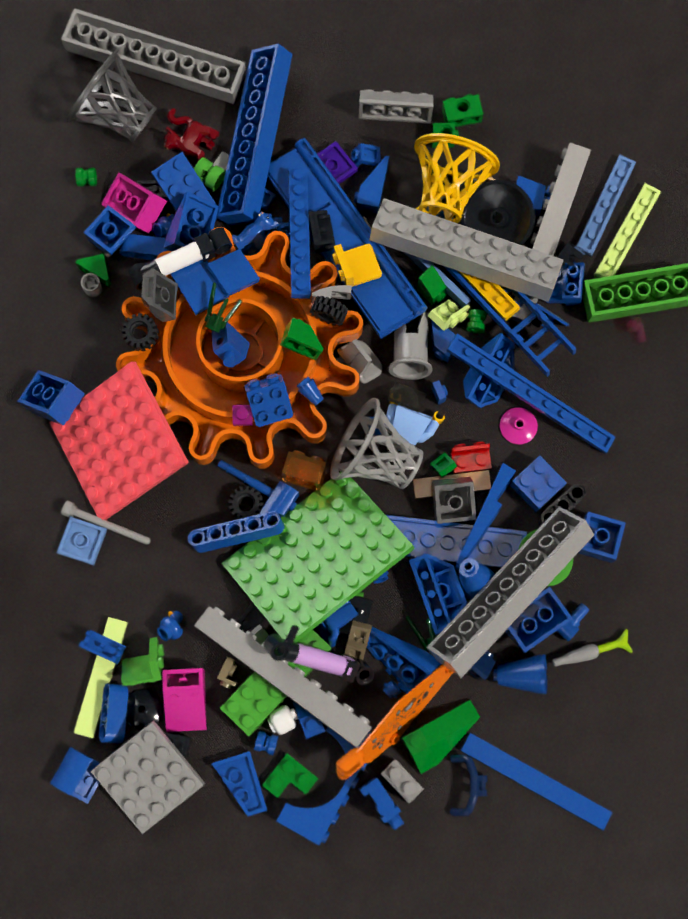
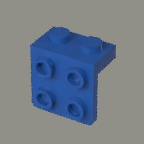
M270 374L265 379H253L244 385L257 427L293 417L291 403L282 374Z

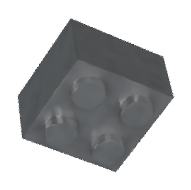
M471 477L432 481L434 514L437 524L476 520L474 484Z

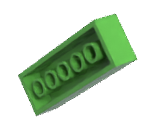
M688 263L584 280L582 297L588 323L688 306Z
M313 629L296 642L327 652L332 650V647ZM292 662L287 664L293 669L295 667L301 669L305 673L303 676L305 678L313 670V668ZM254 671L220 709L250 737L288 696Z

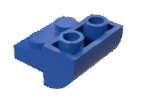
M584 262L574 263V266L565 263V266H561L549 302L546 301V303H565L566 306L581 303L585 269Z
M70 747L50 784L88 804L100 783L91 771L100 762Z

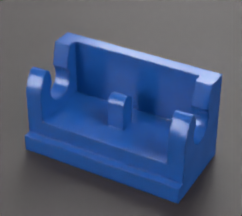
M92 630L86 631V637L84 641L80 642L79 647L118 665L126 646Z

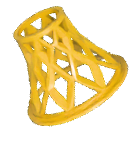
M431 133L420 136L414 144V150L418 155L422 169L424 185L419 210L428 213L425 210L429 206V214L436 216L440 211H443L446 220L459 223L469 198L481 183L498 172L500 167L499 159L485 146L464 137L444 133ZM439 142L431 157L426 144ZM448 143L460 145L468 149L453 162ZM443 151L448 162L445 168L437 163ZM475 152L488 160L476 169H474L476 161ZM468 157V170L465 173L458 172V165ZM447 174L453 176L452 184L449 183L446 177ZM473 179H478L474 184H472ZM464 182L465 188L460 191L459 185ZM442 196L446 197V204L442 203Z

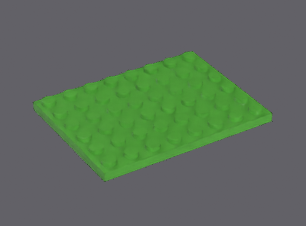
M350 477L337 481L333 479L327 481L296 505L294 510H290L285 517H281L285 525L281 534L248 542L226 559L222 565L279 636L286 639L292 625L299 627L294 642H297L415 548Z

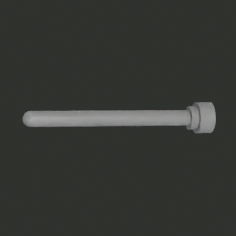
M68 500L62 508L61 515L66 517L76 516L147 545L150 543L149 537L77 509L78 506H75V503Z

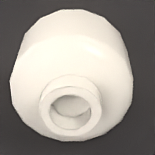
M283 705L275 709L267 720L274 733L277 732L279 735H283L296 728L295 720L299 718L294 708L290 709L287 705Z

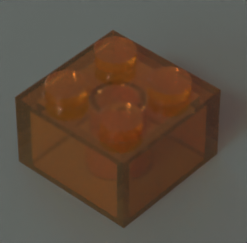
M289 451L282 471L283 481L314 491H320L326 473V462L317 456L310 458L305 456L303 452Z

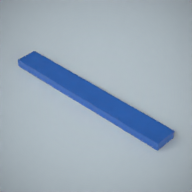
M471 733L461 749L463 753L603 831L613 813Z

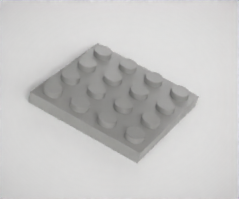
M154 720L91 771L142 834L205 784Z

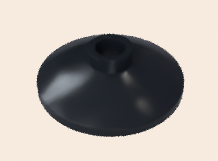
M137 690L128 696L126 722L131 727L142 730L153 720L156 724L159 722L163 713V706L160 698L155 693L149 690ZM142 705L145 706L144 713H140L138 711L139 707Z

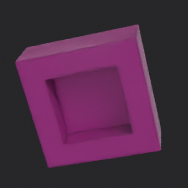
M233 405V426H253V414L250 405Z

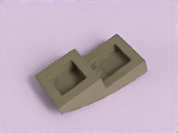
M353 620L344 654L363 660L372 625Z

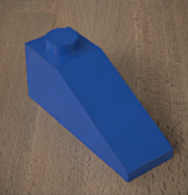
M389 156L383 158L362 183L359 192L355 193L354 203H357V210L378 213L389 165Z

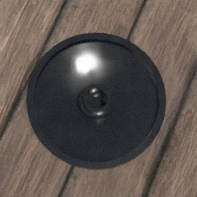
M491 180L480 184L478 189L469 198L461 217V225L523 246L534 229L535 209L527 192L517 184L506 180Z

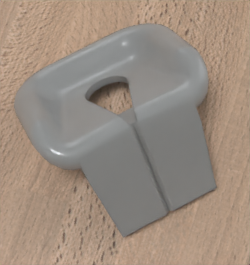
M355 339L337 349L338 354L345 363L356 369L361 383L366 384L382 373L380 360L365 342Z

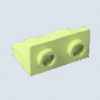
M448 299L431 310L428 317L445 331L449 327L454 328L459 321H464L468 316L467 311L470 306L467 304L459 309L454 302Z

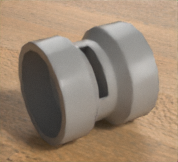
M88 273L82 277L81 286L86 295L96 297L102 292V284L97 275Z

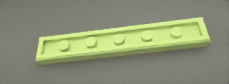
M646 183L643 185L594 276L602 278L616 274L660 195V190Z
M108 617L103 636L122 644L128 622ZM98 655L96 656L74 733L94 738L101 716L104 686L107 683L110 684L116 665Z

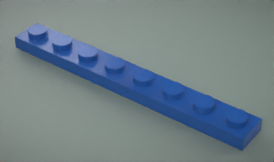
M289 168L291 298L310 299L307 169Z

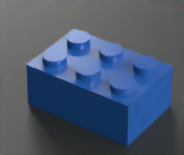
M38 370L17 402L33 414L64 426L70 419L76 406L80 404L85 393L70 381Z

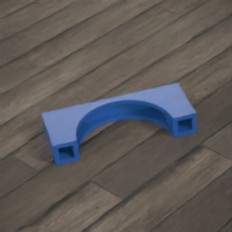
M327 727L326 732L339 742L345 754L356 748L331 728ZM368 732V734L365 736V738L357 748H359L363 744V742L368 738L371 732ZM364 763V766L360 769L364 771L368 763ZM359 770L345 780L341 791L328 803L314 808H301L286 803L277 822L317 845H320L321 842L325 844L330 834L327 831L330 824L335 825L340 816L337 813L339 807L346 805L350 797L347 795L350 787L354 789L360 779L357 777Z

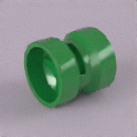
M76 168L77 186H84L85 184L96 186V168H89L88 170Z
M479 309L469 310L468 318L470 320L467 323L466 330L472 333H484L486 327L484 321L487 319V313Z

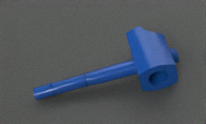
M220 460L218 463V467L225 470L226 473L232 474L269 497L260 514L274 511L280 517H285L290 510L292 511L296 507L297 503L295 501L299 496V492L286 483L279 481L276 488L272 489L259 480L236 469L232 464L230 465L223 460Z

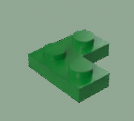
M287 753L262 786L277 798L290 782L307 794L319 778Z

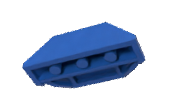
M499 333L481 349L514 370L515 356L513 349H515V343L504 334ZM470 367L463 380L465 398L478 408L498 402L504 388Z
M426 553L409 560L433 630L435 635H437L467 605V600L454 565Z

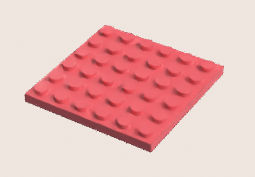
M130 362L84 396L64 426L53 421L49 422L97 517L102 520H107L189 463L136 362Z

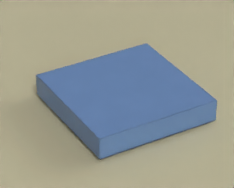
M70 517L56 553L94 566L107 529Z

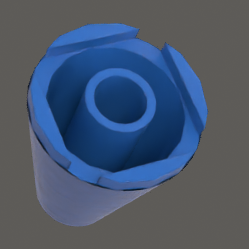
M471 558L463 560L459 566V581L465 597L469 601L495 575L490 568Z
M537 655L500 664L497 666V669H494V681H498L500 686L542 695L546 694V655Z

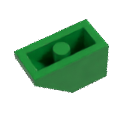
M431 265L418 278L416 291L433 305L436 301L439 303L446 296V285L436 269Z
M292 318L285 327L280 345L316 360L323 352V347L311 325L304 323L300 319Z

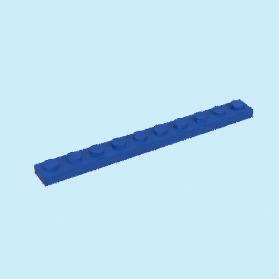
M458 333L446 350L448 353L604 454L608 452L616 438L608 431Z

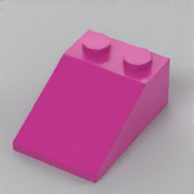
M118 173L101 205L104 207L109 205L137 228L150 233L167 200L125 175Z

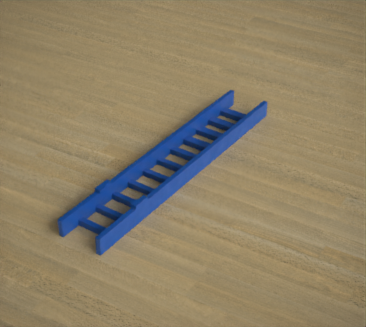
M440 211L436 215L437 217L441 216L445 219L443 211ZM443 266L546 377L550 375V370L541 360L563 344L572 355L576 353V347L524 293L509 288L504 289L507 294L512 291L520 299L516 302L520 307L525 304L532 312L515 328L511 329L504 322V319L486 303L479 293L456 270ZM537 317L545 326L524 343V339L516 333ZM550 331L558 340L536 356L529 346L546 332Z

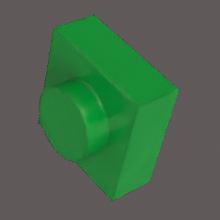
M443 453L430 463L432 468L442 478L457 467L456 463L446 453Z

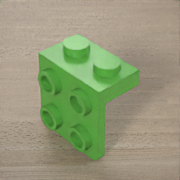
M158 637L150 638L149 655L126 658L122 661L121 683L123 686H133L140 683L162 680L164 648L163 644L159 645Z

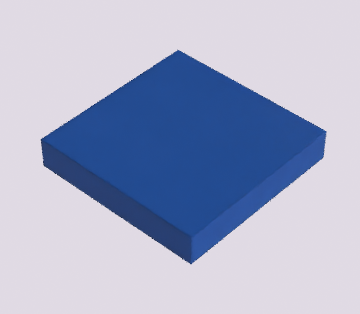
M240 249L207 264V269L226 297L250 287L260 280Z

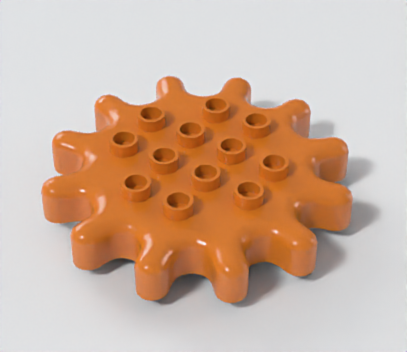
M226 228L224 230L232 243V248L223 254L215 253L216 257L208 260L209 263L236 251L232 235ZM273 231L268 234L262 249L257 254L251 256L244 255L259 276V282L227 298L228 303L221 317L225 319L234 305L241 299L242 303L228 323L250 343L245 360L233 368L224 366L223 361L213 351L211 329L205 327L207 322L204 321L207 310L195 316L179 288L176 297V320L162 322L145 307L140 297H129L122 304V313L125 320L128 317L130 319L133 318V314L138 316V313H142L143 316L146 314L149 318H152L159 330V338L155 340V345H151V349L147 347L145 348L146 351L139 349V351L121 354L116 361L117 371L130 362L137 363L145 380L157 386L155 399L169 426L174 422L183 421L194 428L189 443V451L192 459L200 465L211 463L221 443L228 439L242 441L247 447L251 464L259 469H265L273 463V438L282 429H295L309 443L315 444L323 441L327 434L326 420L317 411L315 405L298 392L299 389L297 388V385L308 376L311 380H314L321 394L334 393L349 397L354 395L359 389L360 377L356 369L339 363L334 358L333 352L338 345L352 342L361 336L363 319L358 312L348 311L343 324L337 326L320 321V319L315 318L310 313L313 305L311 303L312 293L322 288L336 286L337 268L328 261H322L310 269L311 298H291V272L286 264L290 255V241L288 236L282 231ZM164 251L157 256V258L166 255L171 251ZM170 274L166 276L169 279L173 280ZM224 300L212 307L211 316L213 313L218 314ZM292 318L300 319L304 323L311 325L323 347V352L316 360L280 345L285 327ZM138 326V327H136L137 329L143 330L144 332L147 333V328H146V327H144V326ZM270 374H282L291 403L293 417L261 427L256 426L253 417V426H233V405H250L244 385L253 379H265Z

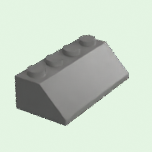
M371 89L360 90L359 119L431 123L433 95H428L427 93L411 94L409 92L393 93L388 90L383 92Z

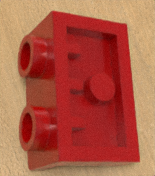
M476 442L473 443V446H466V444L455 445L450 452L451 459L457 465L453 469V474L491 470L490 444Z

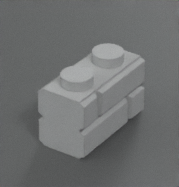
M396 759L380 773L408 803L412 802L423 791L421 785L416 782Z

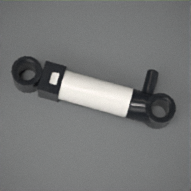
M222 227L216 228L209 232L208 235L207 233L194 238L195 242L148 263L135 264L128 270L135 288L142 290L143 275L151 269H155L167 276L200 260H203V262L216 257L215 253L223 254L232 248V243L226 231Z

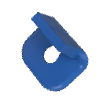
M348 601L326 618L325 624L321 622L315 628L322 639L331 647H334L339 635V629L355 618L358 613L350 601Z

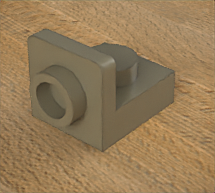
M227 656L217 679L221 681L220 685L228 689L231 686L236 688L237 683L227 678L228 676H233L237 666L234 665L235 660Z

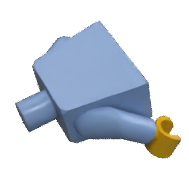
M393 394L390 395V404L386 417L397 432L415 446L417 443H423L432 437L439 424L445 419V415L442 419L436 417L438 411L431 417L401 405L400 396L397 401H393Z

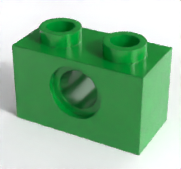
M468 94L462 98H448L443 101L442 113L445 123H455V127L482 122L483 110L479 94ZM463 108V109H465L466 111H465V112H461V111H459L458 109Z

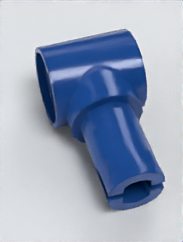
M580 603L571 614L573 620L556 632L569 642L579 631L580 621L589 612V608Z

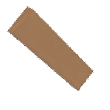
M489 470L445 475L443 478L436 476L413 479L415 499L433 497L432 481L471 477L474 484V492L488 491L491 489Z

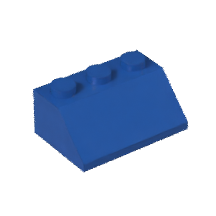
M548 587L534 599L505 632L525 653L573 620V618L551 587Z

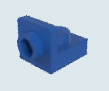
M360 143L353 149L351 159L356 167L360 164L378 166L381 162L380 147Z

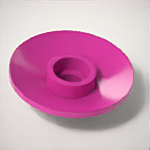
M512 408L506 411L500 420V432L512 444H526L537 433V420L527 409ZM516 422H522L523 426L518 427Z

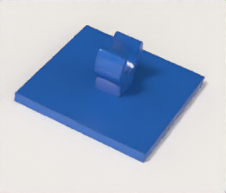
M536 303V306L538 308H540L542 311L548 314L547 317L551 322H553L554 319H556L565 326L570 325L565 320L561 319L548 309Z

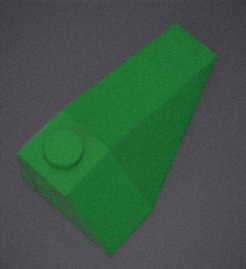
M471 700L401 738L420 774L438 765L480 718Z

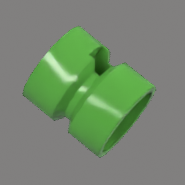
M204 157L194 167L202 183L205 182V186L213 191H216L224 181L226 170L218 165L213 166V162Z

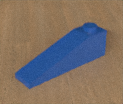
M374 627L371 628L366 648L376 660H381L387 667L386 672L389 675L392 674L399 682L397 685L405 693H409L442 665L427 651Z

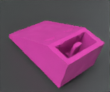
M203 668L162 670L166 732L207 730L205 670Z

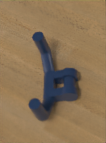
M451 755L452 763H466L470 773V798L465 808H451L450 814L451 816H469L475 807L478 796H487V776L478 775L475 764L470 756Z

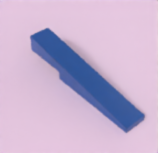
M504 463L497 474L457 560L455 570L458 572L461 562L468 559L501 510L502 504L498 500L513 480L516 470Z

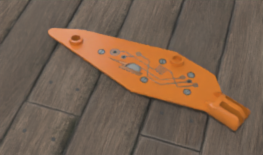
M441 665L402 697L359 748L348 751L336 762L338 778L347 780L357 770L362 768L364 763H371L387 748L395 745L453 672Z

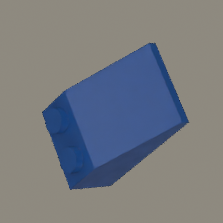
M187 191L168 229L164 248L175 251L195 242L194 238L207 233L208 235L214 229L219 206Z

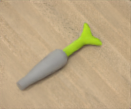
M625 629L623 634L615 641L598 646L588 644L559 658L552 659L553 666L593 660L598 657L599 653L616 648H622L632 653V648L627 643L628 630Z

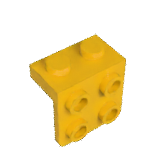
M341 244L334 246L332 258L334 264L339 266L338 274L341 282L344 281L345 285L354 287L382 276L381 269L370 244L343 251Z

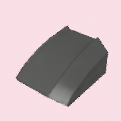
M155 269L149 270L143 275V304L162 322L176 320L178 284Z

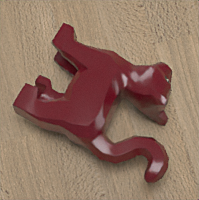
M170 109L167 114L168 120L176 125L186 123L188 127L182 137H179L171 128L166 127L165 149H177L183 152L184 155L195 157L197 161L203 157L205 158L204 151L198 148L200 143H204L207 149L211 151L215 146L212 139L218 138L219 132L194 121L188 116L176 118L174 116L176 109Z

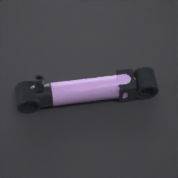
M296 625L291 626L286 639H283L278 634H272L264 641L265 650L276 661L285 660L334 674L342 680L353 682L355 679L360 685H367L374 678L373 669L362 659H355L353 656L343 653L337 655L294 642L299 631V627Z

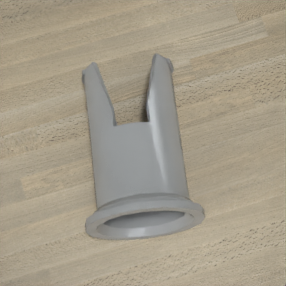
M426 311L421 315L418 333H406V325L394 331V362L389 366V372L394 377L416 380L425 378L432 373V365L428 363L429 317Z

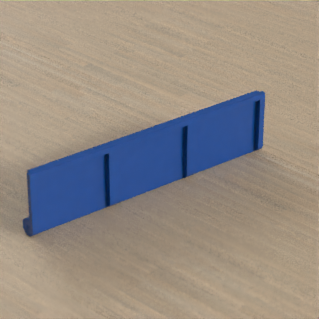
M306 138L297 141L293 150L270 162L267 178L288 208L289 168L307 169L308 209L312 212L327 210L328 214H330L335 245L341 244L343 251L365 244L372 246L382 276L352 287L351 298L380 339L427 310L423 300L384 246L369 240L371 228ZM309 219V238L314 243ZM334 250L321 252L325 261L334 264L332 258ZM335 265V267L337 268V278L340 280L338 274V270L340 269L338 265Z

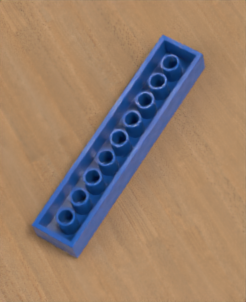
M279 43L251 51L217 218L230 226L255 222L261 210L293 55Z

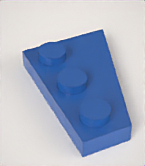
M250 751L211 763L247 816L267 811Z

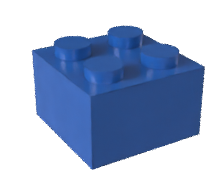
M539 456L509 486L537 513L567 482Z
M587 512L583 519L588 523L594 536L578 553L613 563L617 559L626 522Z

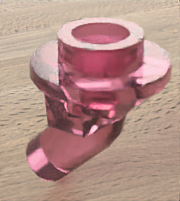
M633 317L627 323V332H637L639 343L646 342L644 324L641 323V318Z

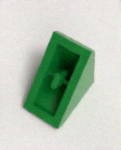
M104 254L77 259L75 263L79 270L86 274H95L101 283L108 287L111 286Z

